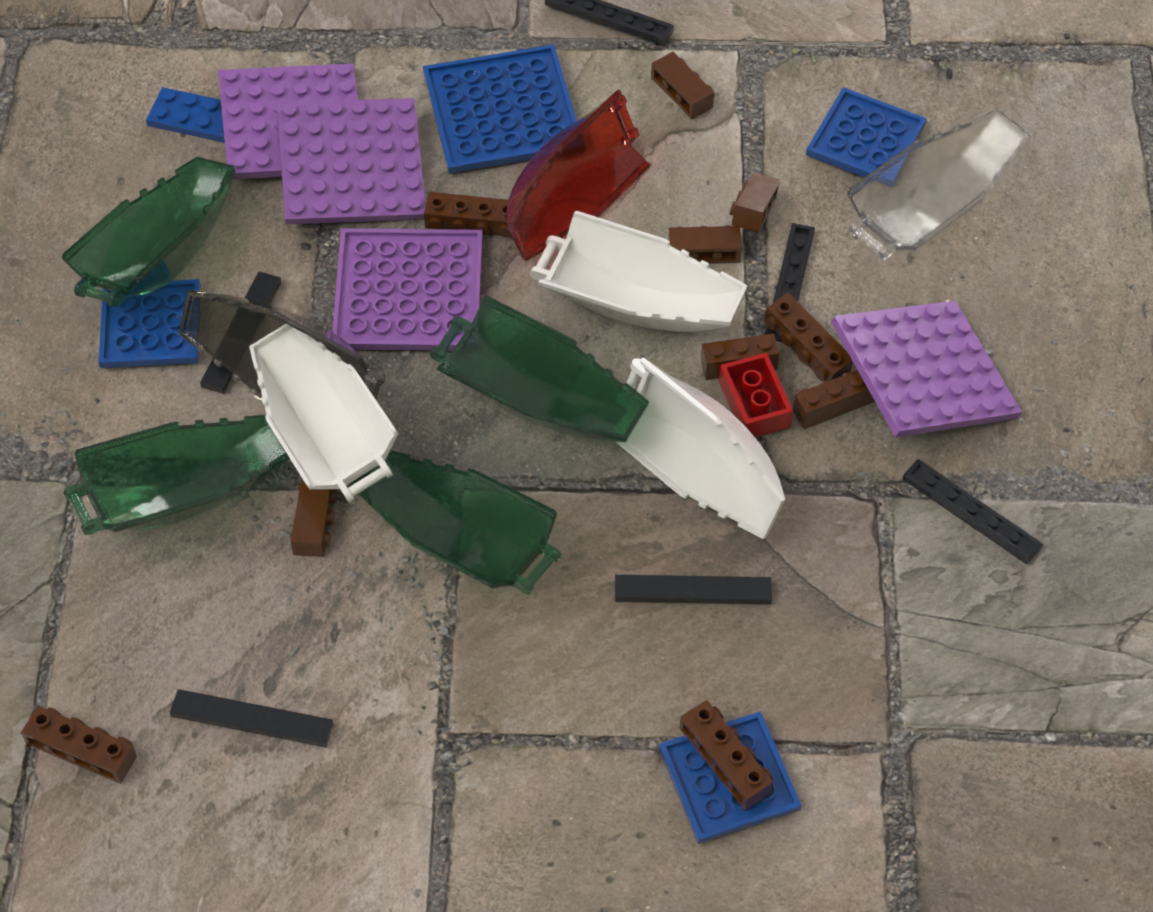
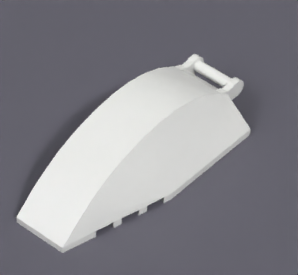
M575 211L566 239L553 235L547 238V246L537 265L532 267L529 273L534 280L539 281V286L567 296L582 306L608 318L635 326L677 332L705 331L730 326L747 290L746 284L723 271L719 274L709 268V263L703 260L701 262L689 257V252L684 249L679 251L670 246V241L579 211ZM559 250L551 269L547 270L546 267L554 251Z
M292 320L249 346L254 368L259 379L257 380L258 386L262 392V403L267 414L265 415L266 421L309 489H341L350 503L355 500L354 496L384 477L390 478L393 476L385 463V459L398 432L352 365H347L336 353L330 352L323 343L317 342L307 331ZM376 466H380L379 469L369 474L362 480L358 481L354 485L350 486L349 488L346 487V485L353 482L354 480L364 475L368 471L372 470Z
M645 358L633 359L630 365L632 370L624 390L617 397V402L628 412L610 433L609 437L679 496L685 499L691 497L699 501L698 506L704 509L710 507L718 511L719 517L723 519L729 517L739 522L738 526L761 539L767 538L785 501V496L777 472L763 447L752 433L719 402L691 385L668 375ZM639 377H641L642 379H641L640 384H639V386H638V388H637V391H636V393H635V396L633 397V396H632L633 391H634V389H635V387H636V384H637V382H638V380H639Z

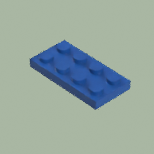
M162 87L146 118L147 126L225 143L220 99Z

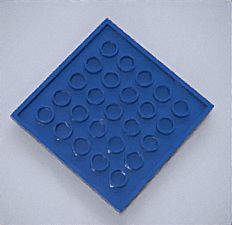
M554 44L423 66V73L449 174L584 150L583 140Z

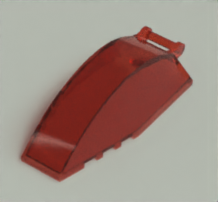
M620 90L615 91L590 113L552 137L533 156L518 177L509 197L506 224L524 261H528L543 252L547 246L546 240L549 236L553 235L563 238L564 235L568 234L575 211L599 217L650 167V163L646 162L645 158L631 145L639 137L640 133L638 128L633 125L625 105L627 100L624 95H621Z

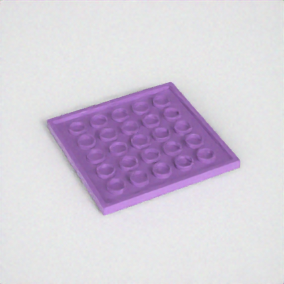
M332 64L218 70L228 180L282 177L277 102L358 100L354 65Z
M415 98L277 102L285 224L424 219L426 203Z
M341 228L331 339L332 349L478 351L483 230Z
M956 301L834 316L831 321L895 438L1017 419L1022 413Z

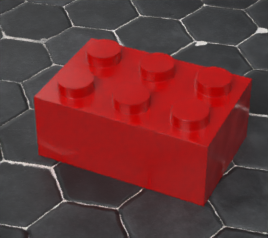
M767 353L720 365L719 384L732 414L754 437L791 428L793 410Z

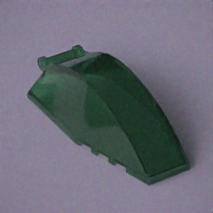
M195 157L175 169L176 175L165 181V178L162 177L157 180V187L150 191H147L146 188L139 191L140 197L132 202H129L128 199L122 201L62 254L63 261L82 278L75 285L74 294L82 298L88 296L108 302L109 306L116 308L127 297L151 293L171 282L193 259L215 225L228 195L235 174V166ZM96 287H100V288H104V289L110 290V291H112V292L109 293V292H105V291H102V290H99V289H95V288H96Z
M487 295L484 296L472 323L462 317L454 316L451 321V327L439 345L430 352V357L433 360L442 363L436 369L439 372L473 389L496 405L520 418L550 430L578 438L607 442H627L649 405V401L629 384H623L615 378L612 370L609 368L604 369L595 361L596 357L591 353L587 355L577 347V342L574 339ZM459 331L464 332L452 353L446 352Z
M265 415L244 416V419L240 421H228V418H220L219 422L204 423L203 420H195V424L180 426L179 422H170L75 450L74 456L82 483L67 487L63 494L66 500L71 501L82 523L81 529L85 535H91L104 529L113 532L152 529L186 520L233 499L275 472L290 458L266 421ZM87 495L98 516L97 518L91 519L80 497Z
M390 450L385 463L393 476L390 478L384 477L359 493L368 505L412 546L492 589L511 586L529 595L534 590L533 585L553 562H558L562 557L561 552L557 548L547 543L557 517V512L474 469H468L466 472L455 469L452 464L446 463L445 466L433 464L431 459L424 458L423 461L411 459L410 454ZM378 465L372 470L365 473L364 475L360 476L359 478L351 482L350 486L354 485L355 483L362 480L369 474L373 473L374 471L379 469L380 466ZM539 555H544L543 559L526 578L521 577Z

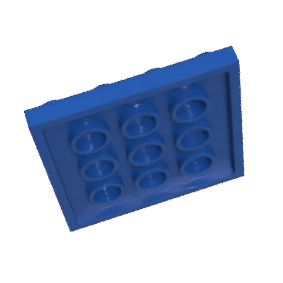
M843 87L808 145L806 155L891 187L925 127L927 118Z
M200 280L103 284L98 362L100 368L198 363Z
M761 711L725 722L728 727L732 726L737 731L741 743L745 748H751L758 764L762 768L768 769L773 777L772 793L746 811H744L686 736L659 744V750L698 844L801 810V802Z

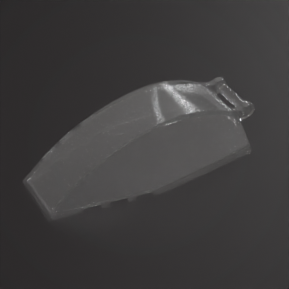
M995 108L973 117L971 122L962 126L959 123L953 125L950 131L942 134L940 131L936 132L928 140L923 142L920 139L914 141L848 189L847 195L859 216V219L850 225L848 232L853 236L857 235L878 253V257L882 261H885L899 250H917L985 198L1028 142L1031 134L999 109ZM869 227L888 244L882 245L864 228Z

